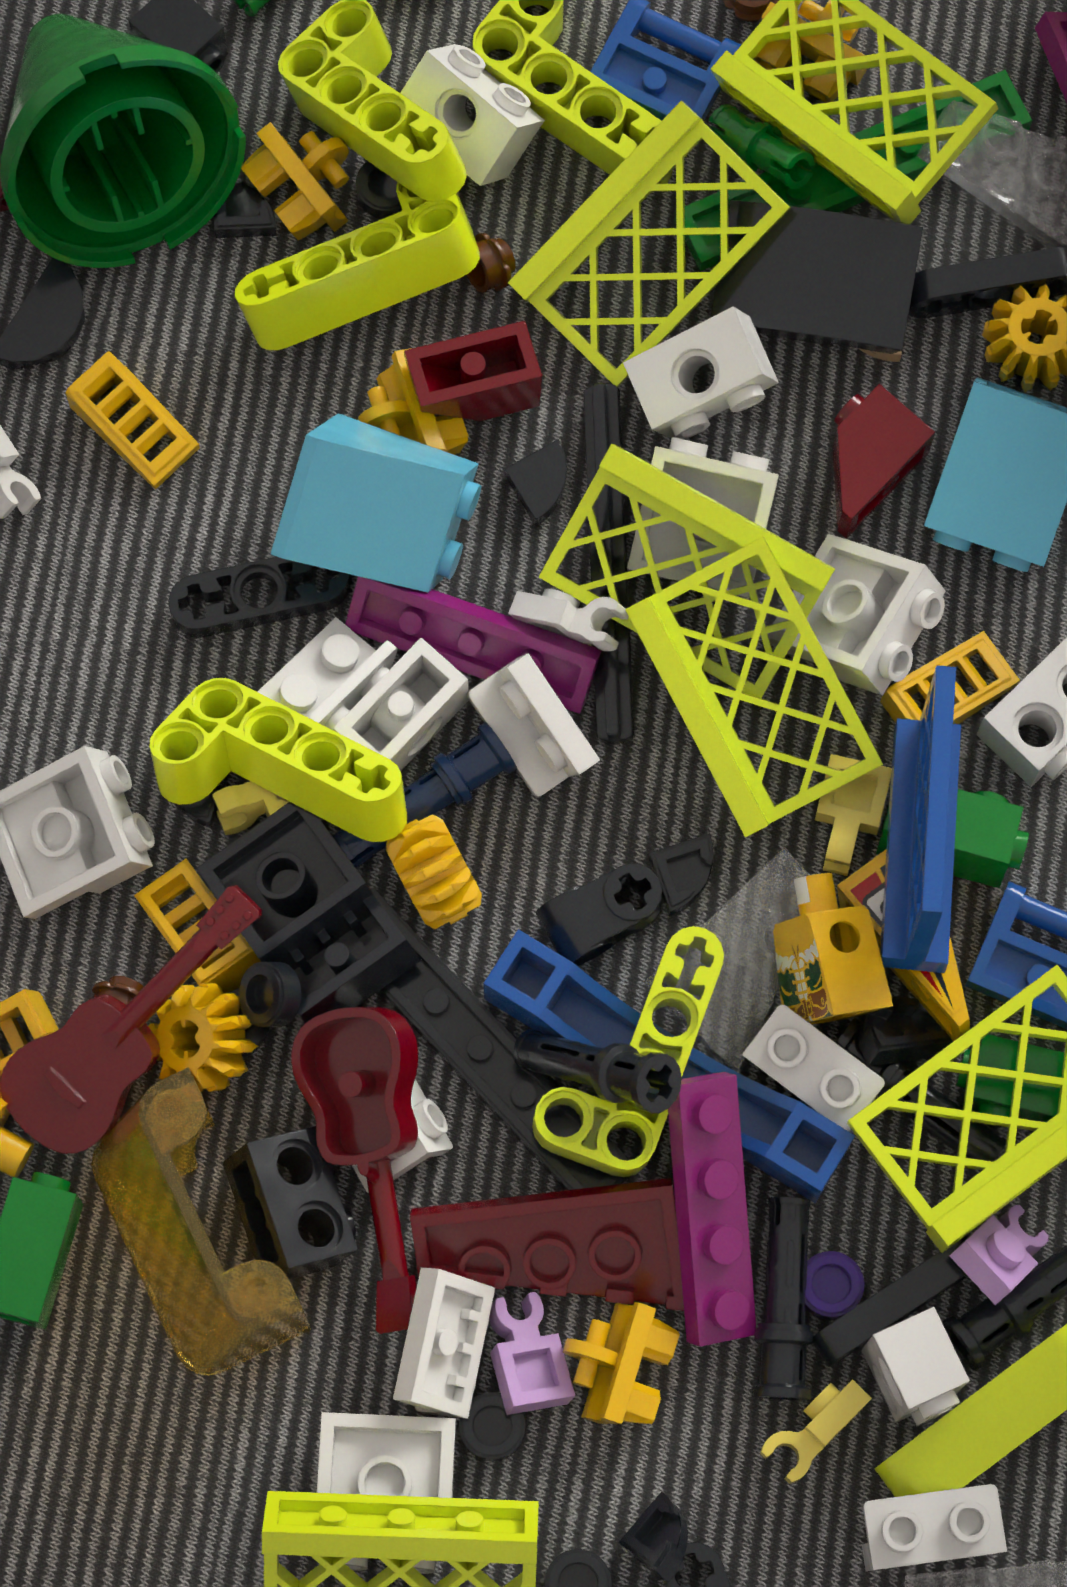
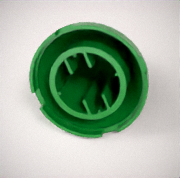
M67 14L47 16L37 22L30 30L22 58L0 165L1 187L6 204L20 230L34 246L52 258L68 264L91 268H110L134 264L136 262L132 255L133 252L148 248L163 240L169 250H171L207 224L227 200L235 186L244 161L246 136L239 124L237 111L239 107L219 75L195 56Z

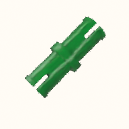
M731 104L719 106L710 116L709 121L725 131L722 132L714 126L708 127L736 152L753 171H757V169L764 170L790 189L801 188L812 177L813 171L806 169L797 162L801 161L809 167H814V156L785 140L781 130L770 122L764 121V124L756 122Z

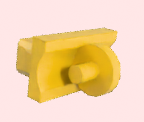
M804 0L798 14L812 22L832 19L831 0L827 2L825 7L812 0ZM769 3L761 17L762 20L775 6V3ZM841 7V17L843 16V13H844V11H845V9H843L842 7ZM798 17L799 24L808 23ZM789 18L782 26H789ZM858 29L842 31L843 40L851 43ZM833 32L800 37L801 54L815 63L835 60L834 37L831 36ZM791 39L768 42L755 57V61L767 70L789 67L792 62ZM843 43L844 58L864 56L863 53ZM867 69L847 71L846 85L850 81L858 86ZM833 73L806 77L803 81V88L810 95L824 103L834 102L838 97L837 75Z
M271 122L256 133L264 144L245 161L241 169L264 197L268 196L287 179L291 178L300 190L274 211L298 241L318 230L325 223L335 232L349 221L318 182L327 178L333 187L338 189L349 180V176L341 167L349 154V147L342 138L334 137L321 142L314 131L306 133L299 140L300 145L307 152L305 158L301 160Z
M404 350L394 351L391 356L393 364L376 378L379 386L367 391L372 407L361 413L358 420L454 455L460 453L468 442L469 437L463 418L451 416L435 417L432 413L421 412L404 358Z
M634 1302V1305L615 1303L610 1323L592 1319L586 1341L566 1339L562 1352L580 1360L573 1383L590 1388L582 1418L600 1424H622L623 1422L652 1424L654 1422L661 1400L660 1390L635 1382L641 1359L658 1365H668L674 1356L680 1336L679 1331L654 1318L656 1308L639 1302Z

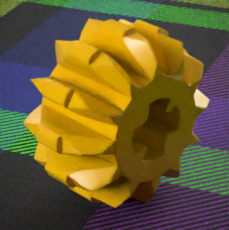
M1047 284L1039 287L1036 298H1032L1020 285L1013 292L1012 303L1002 299L998 300L992 309L994 319L985 322L982 332L984 339L991 342L984 354L986 362L1003 363L999 372L1001 382L1011 379L1015 374L1022 376L1021 386L1024 392L1032 389L1036 378H1039L1051 391L1057 387L1060 374L1067 376V295L1060 297L1057 302L1049 300L1050 290ZM1031 333L1042 335L1040 344L1029 341Z
M433 814L420 821L415 819L406 824L403 831L395 838L387 840L386 851L426 925L433 929H437L449 922L452 925L467 917L469 911L481 905L482 893L443 819Z
M200 983L197 987H194V985H182L172 995V999H168L156 1012L160 1023H151L148 1026L160 1046V1054L157 1061L163 1060L159 1079L165 1080L168 1083L178 1082L180 1090L186 1093H199L203 1089L212 1092L221 1091L230 1086V1077H240L243 1073L249 1071L241 1053H251L259 1046L250 1039L245 1038V1030L252 1024L246 1015H238L240 1009L239 996L235 993H223L222 986H218L216 983Z

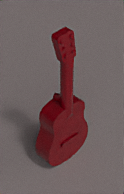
M237 885L229 886L196 926L199 930L127 1005L113 996L107 994L97 995L79 1005L61 1029L39 1036L18 1049L3 1068L0 1078V1093L2 1099L8 1103L6 1106L7 1110L20 1127L43 1146L63 1154L87 1150L106 1137L121 1116L131 1086L140 1076L148 1072L155 1065L159 1057L160 1046L158 1040L146 1022L218 947L220 949L226 947L261 917L262 909Z
M381 1007L335 1009L312 1018L298 1031L291 1050L293 1075L301 1093L315 1115L317 1147L321 1156L326 1162L334 1165H357L360 1174L367 1179L383 1279L377 1281L375 1330L379 1334L408 1330L416 1293L415 1275L409 1276L390 1160L408 1153L415 1147L417 1142L418 1127L411 1106L412 1088L418 1068L417 1040L407 1020L396 1011Z

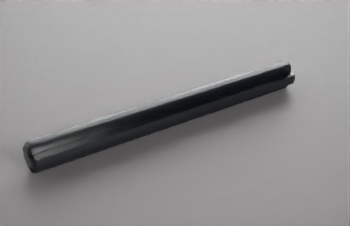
M595 383L593 386L585 388L583 392L587 489L600 468L599 465L610 445L616 444L622 448L620 390L616 385ZM606 484L593 506L600 533L625 526L624 494ZM589 524V536H591L593 534ZM626 533L602 539L612 576L627 572ZM595 542L589 543L591 582L605 577ZM628 579L615 582L620 604L624 608L629 607ZM607 585L591 589V592L600 597H610ZM610 618L603 625L602 632L609 634L619 644L614 651L601 652L595 671L597 738L600 742L620 744L632 740L634 737L630 629Z

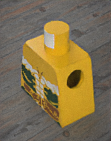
M821 873L794 879L800 916L775 924L773 930L781 1005H786L811 1025L845 1020L892 1007L891 993L870 912L867 907L860 905L838 909L832 873Z

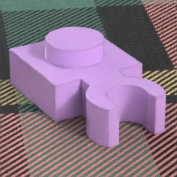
M1020 1205L1011 1207L998 1220L992 1215L949 1255L994 1305L1008 1295L1038 1264L1032 1256L1048 1242L1049 1235L1044 1230L1035 1237L1028 1235L1022 1230L1018 1218L1023 1215L1025 1210Z
M536 1292L528 1293L521 1302L522 1310L525 1314L524 1320H517L508 1313L504 1297L496 1298L491 1306L490 1325L506 1341L497 1343L490 1352L506 1415L567 1405L575 1397L565 1355L562 1352L563 1348L559 1333L540 1336L538 1325L543 1318L544 1308Z

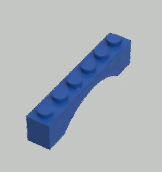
M519 929L483 983L484 1000L531 1029L599 1048H605L613 1043L630 1045L641 1015L596 982L576 964ZM653 1023L654 1027L657 1029L659 1033L663 1034L664 1036L675 1037L668 1031ZM692 1048L682 1079L719 1072L735 1074L737 1077L743 1159L816 1203L849 1150L855 1135L800 1101L753 1081ZM649 1088L648 1092L657 1094L659 1090Z

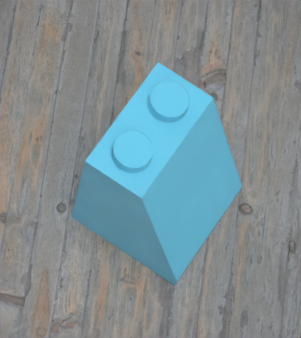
M977 377L969 394L924 526L936 530L933 540L940 544L968 552L971 543H975L995 550L993 561L1019 571L1028 572L1031 563L1044 567L1067 503V407Z
M338 413L305 436L271 555L428 593L443 577L451 579L458 566L463 543L455 541L461 519L467 521L471 519L480 497L481 485L473 482L479 463Z

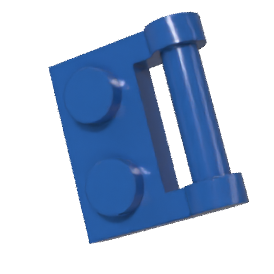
M629 0L590 72L661 121L680 101L687 104L705 121L721 91V87L711 68L726 50L734 55L742 44L727 37L721 42L650 9L651 2L647 0ZM641 31L706 61L710 65L707 71L634 37Z
M1008 881L965 984L968 988L1004 1003L1056 965L1067 976V954L1010 931L1016 918L1067 940V912L1025 895L1027 888ZM1052 986L1033 1000L1031 1014L1067 1029V1004Z

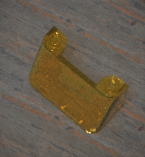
M188 1067L158 1081L146 1090L99 1142L93 1152L91 1166L94 1178L176 1355L187 1369L196 1374L211 1376L222 1373L311 1330V1327L288 1277L280 1267L270 1261L252 1260L224 1272L180 1178L199 1168L195 1155L197 1141L205 1129L215 1125Z

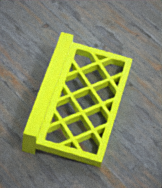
M779 0L734 55L726 50L711 68L721 89L760 120L770 122L781 130L785 139L798 148L811 153L814 156L815 162L891 220L910 225L921 212L918 205L919 202L998 110L997 103L859 0H831L832 19L799 24L798 6L803 0ZM841 7L853 16L841 17ZM789 18V26H782ZM869 27L877 33L878 54L844 58L842 31ZM833 32L835 60L802 65L800 37ZM791 39L792 66L766 70L753 60L768 42ZM887 42L896 47L898 51L887 52ZM916 62L924 68L925 88L891 93L888 65ZM880 67L882 95L855 99L847 98V71ZM836 73L838 101L812 105L804 98L803 78ZM933 76L945 85L934 87ZM794 80V90L782 81ZM961 96L976 107L962 125L937 128L935 100ZM926 101L928 130L894 135L892 106ZM883 108L885 136L859 140L850 133V112ZM840 114V125L828 116ZM948 140L947 143L939 151L938 141ZM930 143L931 162L915 181L897 169L896 147ZM886 149L887 161L874 151Z
M680 101L514 275L508 284L524 300H528L613 385L619 387L628 377V373L623 363L616 368L599 352V325L634 324V351L625 361L660 344L791 207L715 134L687 104ZM703 139L720 156V183L684 184V158ZM728 165L746 182L728 183ZM676 167V184H660ZM720 190V227L685 228V191ZM728 190H755L772 208L754 227H729ZM676 191V228L641 229V202L651 192ZM633 212V229H617ZM746 234L729 252V235ZM685 235H720L721 261L710 272H685ZM633 236V273L598 274V247L608 237ZM641 236H677V273H642ZM589 258L590 274H574ZM703 279L686 296L685 280ZM633 280L634 318H599L598 281ZM642 280H677V307L667 317H642ZM590 281V318L566 319L548 300L565 282ZM642 324H659L642 342ZM573 325H590V342Z
M611 444L599 465L600 468L539 575L540 579L586 605L600 597L591 592L590 589L607 585L610 598L620 603L615 582L650 573L655 593L663 590L658 570L693 561L697 572L703 569L701 558L722 552L731 554L764 537L790 588L805 596L800 607L806 618H808L835 568L616 444ZM607 484L629 497L636 523L600 533L593 506ZM639 503L662 516L643 521ZM588 517L593 535L575 540ZM671 520L685 529L691 554L655 564L645 527ZM638 530L648 566L612 576L602 539ZM694 534L717 547L699 552ZM595 542L604 579L579 585L557 572L570 548ZM757 554L741 563L747 585L727 590L726 593L736 596L749 592L751 601L759 603L756 590L768 587L770 579L756 583L753 582L749 565L768 575ZM707 581L701 584L708 587ZM702 593V598L673 605L670 608L675 613L705 604L710 619L714 608L713 602L716 601L717 597ZM754 609V613L757 620L760 611ZM617 617L611 618L637 633L629 617L628 620ZM717 620L713 634L714 637L735 643L752 638L754 630L722 638ZM786 620L768 626L764 622L761 638L766 653L785 658L799 633L793 621ZM786 628L773 651L768 633ZM710 643L708 650L718 648L722 665L706 656L703 670L736 689L740 675L731 670L726 649ZM702 644L691 647L697 659ZM768 661L755 684L746 680L742 693L762 699L780 665Z
M764 537L625 609L745 838L787 814L883 765ZM757 554L770 577L762 604L726 593L734 567ZM724 572L719 590L701 585ZM775 588L787 611L770 606ZM689 590L717 597L706 634L680 626L668 601ZM724 600L760 611L749 647L713 636ZM767 613L794 622L800 638L793 660L756 650ZM686 636L703 641L698 659ZM710 643L747 654L736 690L709 682L703 670V665ZM805 645L817 668L799 663ZM753 657L790 668L779 704L742 693ZM797 670L824 679L830 695L823 717L786 706ZM716 693L733 698L728 716ZM740 700L777 711L766 747L739 739L733 727V721ZM834 702H836L847 725L829 720ZM783 714L820 725L809 761L772 749ZM829 727L853 735L865 759L842 771L816 763L826 728ZM746 750L763 755L758 773ZM770 757L807 768L799 793L777 805H774L762 782ZM813 770L831 776L808 788Z
M1058 965L1035 980L847 1121V1125L928 1229L926 1231L927 1235L941 1253L945 1252L1067 1160V1032L1030 1026L1033 1000L1052 986L1067 1004V976ZM1023 1008L1021 1025L1004 1023ZM990 1032L1019 1035L1015 1071L978 1066L980 1040ZM1028 1037L1066 1042L1062 1078L1024 1072ZM971 1047L969 1064L951 1062ZM939 1070L967 1074L963 1110L925 1105L928 1079ZM976 1076L1014 1081L1009 1117L972 1112ZM1030 1083L1060 1088L1057 1115L1048 1122L1018 1118L1022 1084ZM918 1087L917 1103L899 1101ZM887 1109L915 1113L911 1150L884 1146L868 1126V1123ZM923 1115L962 1120L957 1156L919 1151ZM970 1122L1008 1127L1005 1154L994 1162L966 1158ZM1017 1128L1034 1131L1015 1146ZM893 1157L909 1159L907 1175ZM918 1161L956 1166L953 1193L933 1208L930 1207L914 1186ZM964 1168L982 1170L962 1186Z
M268 1491L262 1527L264 1587H279V1585L281 1587H316L330 1575H333L346 1587H387L399 1577L411 1587H459L467 1580L476 1587H500L481 1570L489 1563L523 1564L522 1573L503 1587H536L539 1501ZM279 1555L311 1556L319 1565L299 1580L279 1563ZM352 1558L380 1559L388 1567L368 1582H365L346 1563ZM421 1560L447 1561L455 1570L433 1585L414 1566Z

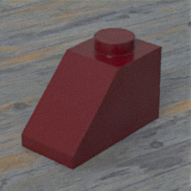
M525 321L404 350V358L421 412L484 421L540 406L542 374Z
M880 384L865 399L860 394L853 396L839 411L834 420L838 425L833 444L837 531L846 539L929 454L935 435L933 429Z

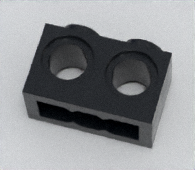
M316 1126L246 1143L222 1162L263 1286L333 1268L358 1250L355 1242L356 1227L353 1216L342 1204L334 1180L335 1165L326 1162L319 1152ZM277 1163L289 1170L293 1178V1184L288 1183L281 1177L277 1169ZM298 1224L304 1226L311 1233L314 1247L307 1244L301 1238Z

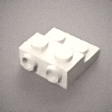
M675 437L671 438L669 449L655 446L651 465L761 527L767 528L779 474L767 472L770 459L733 451L730 463L706 458L708 445ZM644 505L641 506L643 521L662 516ZM670 520L645 527L655 564L691 554L685 529ZM638 530L635 532L627 566L629 570L648 566ZM694 534L699 552L717 547ZM722 552L701 558L703 568L729 555V553ZM690 561L658 570L659 577L680 581L695 573L696 569L694 562ZM741 563L734 567L727 590L747 585ZM749 565L754 582L756 568ZM724 572L708 580V587L719 590ZM749 592L739 594L740 596L750 598Z
M828 534L815 557L831 565L835 570L807 620L839 681L883 696L891 681H901L909 673L913 662L911 648L923 628L932 629L941 620L945 607L943 595L946 591L925 564ZM793 590L800 605L805 596ZM784 605V607L782 608V610L787 611V609H786V607H785V605ZM777 616L773 624L783 622L788 619ZM786 628L768 633L770 643L774 648H776ZM799 633L796 639L794 640L792 646L790 647L788 654H795L797 644L800 638ZM805 645L801 658L814 662Z
M83 746L0 790V859L23 917L36 919L86 892L100 894L153 866L147 850L155 844L154 835L145 818L137 812L132 814L124 792L131 789L132 782L128 770L117 756L111 755L109 757L107 751Z
M322 1412L317 1493L453 1498L456 1418ZM352 1558L346 1565L353 1571L368 1569V1558ZM421 1560L414 1568L421 1574L434 1573L435 1561Z

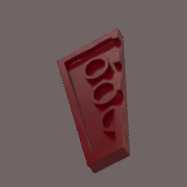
M672 1178L411 1209L410 1222L418 1277L421 1268H435L495 1287L496 1289H504L505 1286L540 1289V1294L566 1297V1293L605 1297V1302L633 1305V1301L665 1304V1309L684 1311L676 1205Z

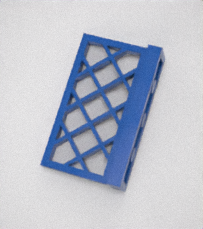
M936 665L920 720L897 718L894 728L880 947L883 966L887 968L945 973L948 966L961 725L953 724L956 667Z

